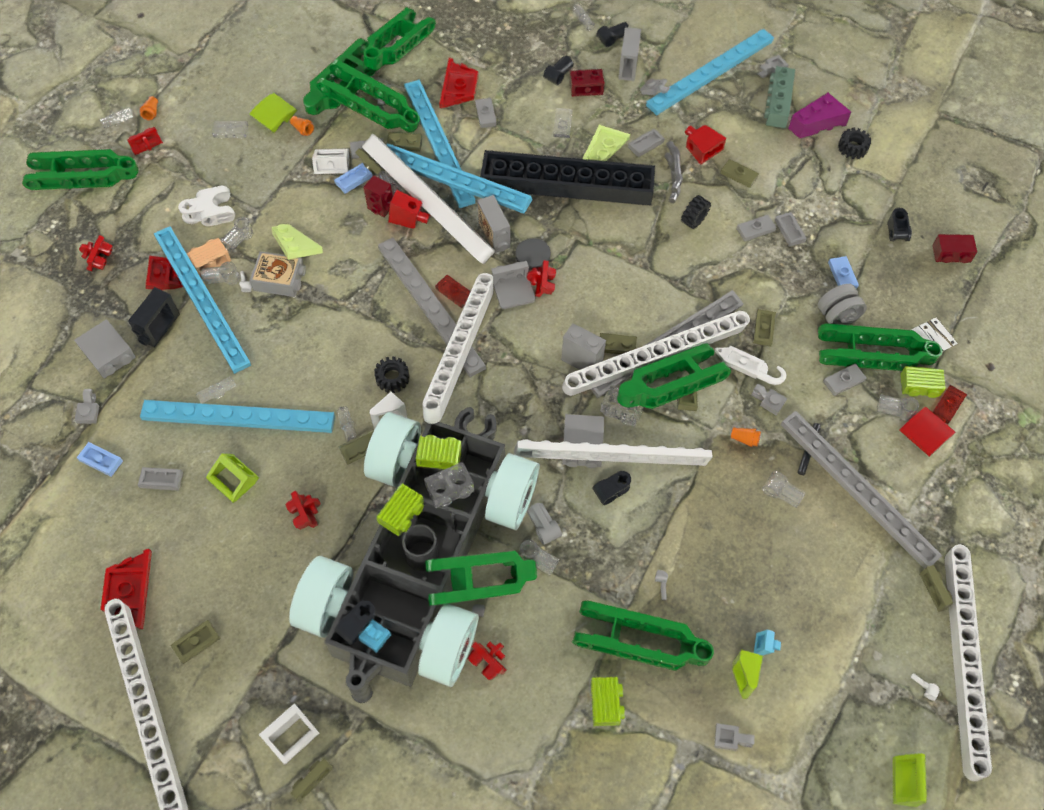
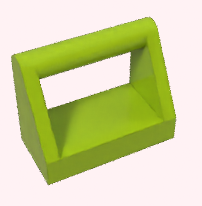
M221 453L207 474L206 479L234 503L257 482L259 477L235 455ZM225 468L241 480L234 492L216 477Z
M741 650L735 658L732 671L741 697L748 699L758 686L763 655Z
M916 753L894 756L892 758L893 804L918 807L927 803L925 754Z

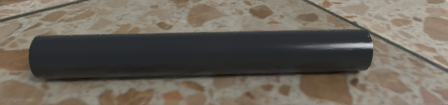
M814 423L813 428L819 433L821 425ZM806 450L797 472L802 476L806 474L811 455Z

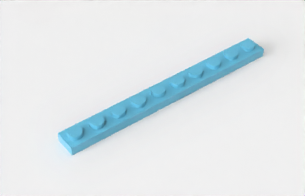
M764 29L758 31L670 86L667 93H659L646 102V106L656 115L660 114L771 44L774 37Z
M420 80L404 84L412 106L419 114V121L437 161L461 170ZM449 186L459 208L476 204L474 195Z
M386 144L416 174L480 198L494 195L499 205L523 214L532 201V197L525 193L397 146Z
M169 226L153 233L233 373L235 374L250 367L249 359L172 228Z
M144 400L140 418L145 421L332 433L335 414L334 412Z

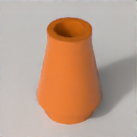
M149 97L140 108V115L145 120H152L156 117L158 100L155 97Z
M293 116L290 119V124L301 135L309 136L312 134L314 125L310 120Z
M733 427L731 439H735L750 447H757L761 432L754 428Z

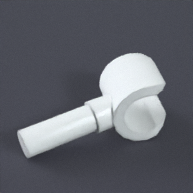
M240 271L241 281L239 284L241 291L251 292L252 286L250 281H246L244 271Z
M913 673L911 678L926 689L925 697L935 701L940 691L939 687L932 683L928 684Z

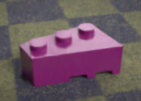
M826 93L793 114L788 129L798 138L818 134L822 130L827 129L829 131L833 130V127L840 125L841 127L847 126L852 112L830 93Z

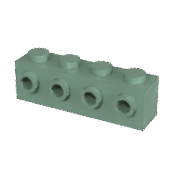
M776 66L775 72H771L769 82H772V84H769L768 88L770 96L767 97L766 106L769 107L766 108L764 118H767L766 125L786 128L790 113L795 69Z

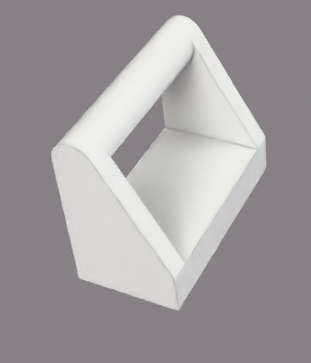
M349 149L315 150L312 157L314 174L348 172Z
M392 392L370 410L374 430L380 421L379 416L387 412L407 418L405 403Z
M294 703L259 735L285 765L311 742L319 732ZM301 718L310 731L282 755L273 742Z

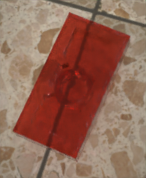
M448 274L435 285L437 291L461 308L465 306L471 292Z
M949 385L933 413L943 422L949 424L967 394Z

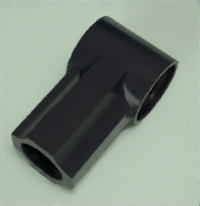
M626 22L619 23L610 28L602 26L598 29L596 36L605 47H610L616 40L624 37L625 27L629 28Z
M563 56L553 66L548 65L546 67L543 77L553 84L559 85L563 81L564 75L574 67V62L571 60V57Z

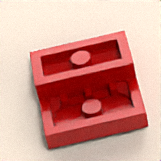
M149 256L145 289H153L154 287L160 290L183 288L181 281L166 257Z
M926 406L899 430L929 457L956 433Z

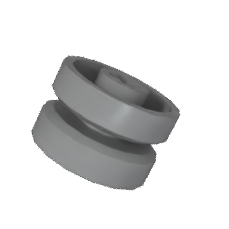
M843 284L831 289L822 296L817 304L821 313L826 316L828 324L849 325L859 319L867 309L863 299L858 297V291L853 284Z

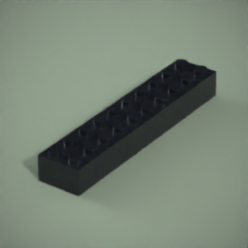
M485 150L480 177L530 195L651 206L654 192L655 166Z

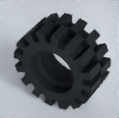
M855 128L847 129L839 140V152L842 151L841 154L843 156L846 154V158L851 156L853 160L855 157L857 159L865 157L872 140L871 137L869 138V133L865 134V130L861 132L860 128L857 130ZM850 142H856L859 145H853Z
M697 195L686 206V210L683 211L681 221L691 229L697 228L704 221L705 216L708 215L711 202Z
M392 356V360H389V357H386V361L380 360L381 365L377 363L374 369L377 386L382 391L385 389L387 393H389V390L395 393L396 389L400 392L401 387L404 389L410 379L408 366H406L405 361L402 362L401 358L396 360L394 356ZM395 370L399 372V376L395 379L385 378V374L388 371Z

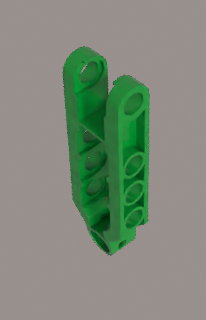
M406 7L367 38L368 47L364 51L363 65L373 70H377L382 65H394L433 32L436 20L427 17L414 24L416 12ZM398 35L402 37L400 40H396V43L391 47H384Z
M362 38L357 39L335 59L344 62L369 77L373 76L380 69L373 70L363 65V61L360 60L364 55L365 49L368 47V42ZM331 64L310 81V92L303 98L305 111L310 115L320 114L327 109H337L341 105V103L321 93L316 87L320 78H325L331 82L339 79L331 73L329 69ZM343 80L339 83L343 87H346L348 84Z
M334 60L329 69L334 76L347 82V86L343 87L325 78H320L316 84L317 89L324 95L386 129L401 128L410 133L414 132L419 126V114L408 106L404 95L340 60ZM358 90H361L376 99H381L385 104L396 109L398 113L389 114L380 109L379 106H374L365 101V98H360L355 94Z
M111 149L32 152L27 156L26 165L34 170L50 171L25 174L22 185L30 190L112 187L121 180L134 179L138 174V166L133 158L119 156ZM110 167L104 171L88 170L75 172V170H72L71 172H65L66 169Z
M823 324L818 327V338L820 340L848 343V349L820 350L819 362L824 365L849 367L856 364L859 368L902 371L905 366L933 365L942 354L940 344L922 338L914 330L840 324ZM856 344L904 347L909 351V355H900L899 353L887 354L880 353V351L875 353L862 352L856 349Z
M704 343L635 369L632 380L620 385L617 401L620 405L627 408L642 406L654 409L722 382L730 375L731 369L725 362L701 369L698 366L699 363L713 356L715 352L708 343ZM686 370L689 374L656 388H650L646 385V383L651 384L659 378L669 377L670 374Z
M516 551L425 560L427 571L450 569L452 591L429 594V605L518 594L521 592L526 581L537 579L536 562L534 560H523ZM497 563L511 566L510 573L512 578L506 579L504 584L473 588L471 566Z
M585 600L581 602L579 610L581 615L613 623L611 637L598 634L589 635L575 631L572 643L578 647L674 671L688 663L705 666L714 655L711 643L695 637L687 624ZM621 626L678 639L681 644L679 655L674 656L662 653L659 649L654 651L642 648L638 644L634 646L619 642Z

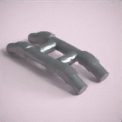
M669 141L666 145L670 152L666 153L664 157L671 169L672 194L669 202L675 203L681 191L680 186L683 176L681 174L679 158L680 151L672 141Z

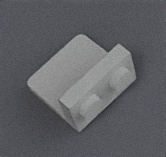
M527 261L492 268L493 286L501 309L535 302L531 283L526 278L529 268Z

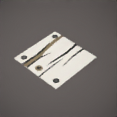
M937 318L911 329L922 338L940 344L942 351L958 344Z

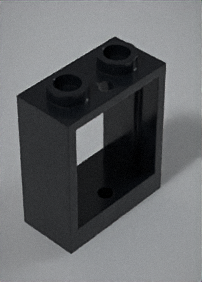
M154 287L128 322L132 327L131 330L136 334L137 340L142 345H150L155 348L180 313L171 295Z

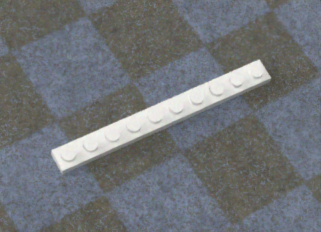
M525 439L517 441L514 455L524 458L706 466L712 458V451L704 450L703 448L685 449L684 447L628 446L627 444L616 446L602 443L595 445L587 442L575 444L567 441L554 443L547 440L533 442Z

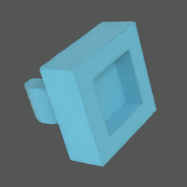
M372 620L360 634L359 640L377 653L391 636V633L375 620Z
M767 629L756 633L755 654L767 655L774 653V650L780 651L781 642L774 640L775 632Z

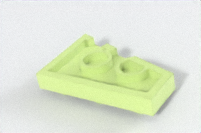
M599 125L583 159L607 161L630 139V134Z
M280 224L272 227V234L288 260L323 253L322 246L291 225Z

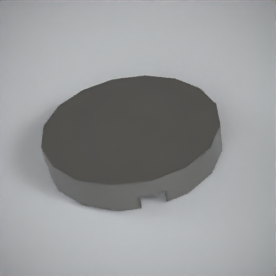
M526 239L517 246L516 261H527L528 270L542 267L543 260L550 261V247L541 239Z

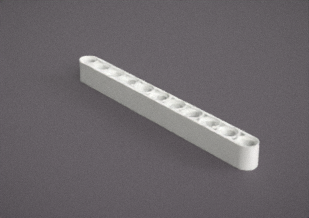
M374 134L368 138L362 148L412 197L420 200L422 206L484 265L494 254L495 250L384 142Z
M482 273L478 275L423 400V418L427 423L435 424L442 419L492 298L493 276L491 274Z
M737 311L575 371L566 376L562 389L567 395H576L632 374L635 369L701 344H711L742 332L750 321L749 315L744 311ZM687 338L692 339V340H693V343H692V342H689V341L687 340ZM670 344H674L677 349L672 348ZM654 350L659 351L661 355L655 354ZM637 356L642 357L644 361H639ZM620 363H625L627 368L622 367ZM603 369L609 370L610 374L604 373ZM589 375L593 378V380L590 381L585 376ZM568 382H574L576 387L569 386Z
M955 545L945 555L944 560L947 590L951 593L953 604L949 607L962 767L966 778L971 781H979L990 775L992 766L971 554L964 545ZM956 573L959 574L962 577V579L958 578ZM958 593H960L964 597V599L960 598ZM960 613L966 617V620L960 616ZM962 634L967 636L968 641L962 637ZM963 654L969 657L970 662L965 660ZM965 675L971 678L972 683L966 680ZM967 697H970L974 701V705H971L968 702ZM969 719L976 723V728L970 724ZM972 741L977 744L978 751L972 747ZM974 764L980 768V774L974 770Z
M119 599L110 600L105 606V615L160 810H189L131 610ZM121 607L120 613L114 615L115 610ZM127 626L126 632L120 635V630ZM133 646L132 652L125 655L126 649ZM135 666H138V672L134 675H131V670ZM144 686V692L137 696V690ZM150 706V713L143 717V710ZM156 727L157 732L155 736L149 738V731ZM162 748V756L155 760V752ZM168 770L169 776L167 780L162 782L161 774ZM174 792L175 800L168 804L167 796L169 793Z

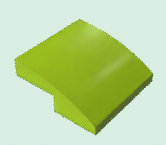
M272 93L260 101L249 114L275 133L283 121L289 122L297 112V109L275 93Z

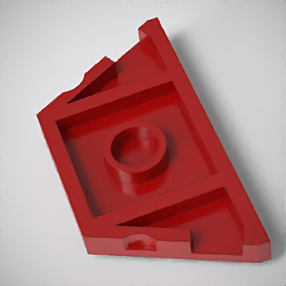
M449 58L439 103L440 108L474 100L479 76L478 71L468 68L463 63L459 65L454 62V59Z
M150 549L143 550L144 553L134 558L129 557L120 564H114L105 569L100 608L101 611L105 612V606L110 600H121L130 608L135 627L140 630L144 628L152 556ZM121 607L115 610L114 615L120 613Z

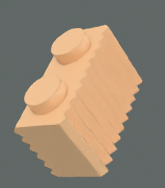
M219 238L208 240L206 244L198 248H192L186 253L200 277L231 261L228 251Z

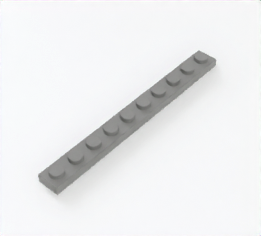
M391 238L379 244V251L443 341L448 345L456 327L455 322L395 239ZM472 346L463 365V369L469 377L486 369V365Z
M732 290L648 344L729 315L744 304ZM670 344L672 348H677L674 344ZM654 350L655 354L661 355L659 351ZM637 356L639 361H644L642 357ZM620 363L622 367L627 368L625 363ZM607 369L603 371L606 374H610V371ZM633 373L594 387L591 391L598 399L631 378Z
M797 411L782 421L780 425L924 569L933 565L942 557Z

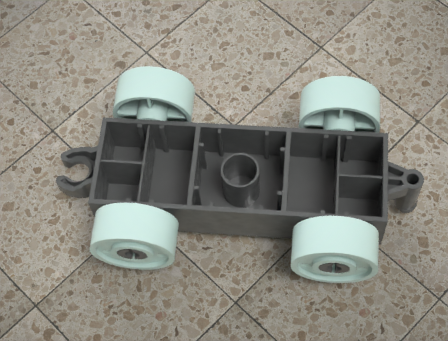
M467 407L458 414L454 426L441 422L435 424L427 423L422 434L423 437L433 435L440 439L452 437L461 441L462 451L459 469L454 471L417 466L416 454L421 434L420 423L392 412H387L377 424L370 439L364 461V474L367 478L397 487V489L402 483L418 494H421L423 496V510L418 516L415 515L411 519L412 524L407 532H402L400 536L379 525L354 580L352 567L323 556H317L309 564L299 581L290 608V624L293 627L319 637H326L324 643L331 656L349 663L346 685L351 692L352 698L357 703H366L372 698L373 691L369 682L377 674L412 687L416 675L419 673L423 677L452 687L463 669L474 640L479 616L476 613L449 603L429 605V594L452 591L450 569L427 571L425 560L467 556L484 515L488 521L517 530L529 507L540 467L537 462L511 453L506 455L505 444L494 441L497 423L495 416L492 414L486 416L484 422L485 429L480 434H473L467 430L469 422L474 420V409L472 407ZM360 601H369L374 605V620L391 633V636L377 653L359 639L350 645L334 631L336 625ZM361 610V616H369V610Z

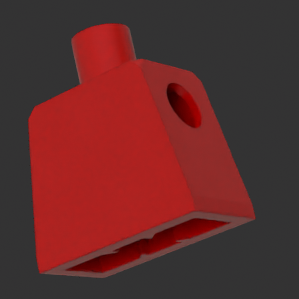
M703 125L697 130L693 126H689L685 130V134L688 136L686 148L700 165L724 150L727 138L709 126Z
M396 190L390 202L388 222L414 229L418 221L427 224L430 214L421 211L422 202Z

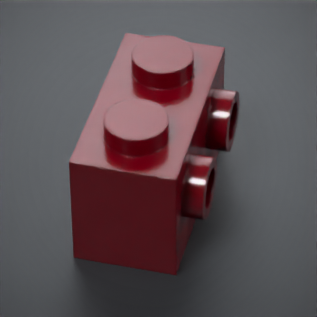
M602 69L570 71L571 97L604 94L605 83Z
M373 175L363 187L367 209L375 215L385 218L389 213L390 202L393 198L391 184Z
M938 234L932 244L936 262L971 263L978 252L974 235Z

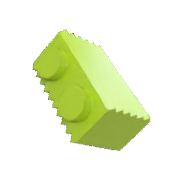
M905 366L900 374L902 394L913 397L925 395L929 398H936L941 396L946 389L944 369Z
M433 435L420 436L416 454L417 466L458 471L462 451L461 441L452 437L440 439Z
M401 483L377 515L378 523L398 536L402 532H407L412 524L411 519L415 515L418 516L424 508L423 496Z
M618 677L591 679L593 726H620L621 719H625L624 705L620 706L619 697H623L622 683L618 684Z

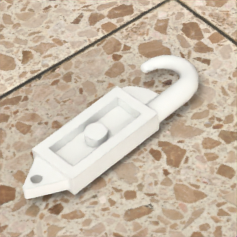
M733 346L729 348H715V352L722 362L752 378H758L772 385H779L786 379V372L780 366H777V369L780 371L781 377L774 378L767 375L768 366L763 360Z

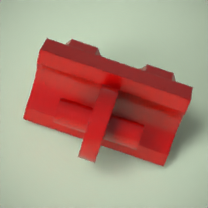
M155 127L148 128L144 132L127 139L135 156L146 150L151 151L153 147L163 143Z
M98 236L94 246L92 242H88V244H81L79 248L80 252L83 253L81 257L87 259V270L92 271L93 268L103 270L107 259L100 257V254L110 256L112 253L113 245L104 242L103 236Z
M543 260L542 267L538 269L533 268L532 271L527 273L526 277L531 282V285H536L535 296L541 297L543 293L551 295L555 290V283L548 282L547 279L553 281L556 276V269L548 267L549 261Z
M297 491L292 492V499L285 505L290 513L294 514L298 511L300 514L293 519L295 528L301 530L307 526L312 528L318 526L314 515L318 513L317 508L321 505L319 498H312L311 495H299Z
M490 641L486 645L491 650L489 652L481 643L475 642L471 646L473 650L467 659L476 667L484 659L488 665L481 673L490 681L499 674L503 675L507 669L495 657L497 656L501 661L506 657L501 652L504 645L498 643L495 646Z

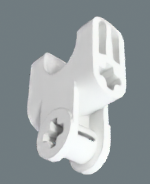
M226 186L200 190L196 193V198L183 200L178 206L180 213H182L183 221L188 224L201 221L205 226H214L231 222L235 218V212L230 206H218L220 203L227 202L230 198V190Z

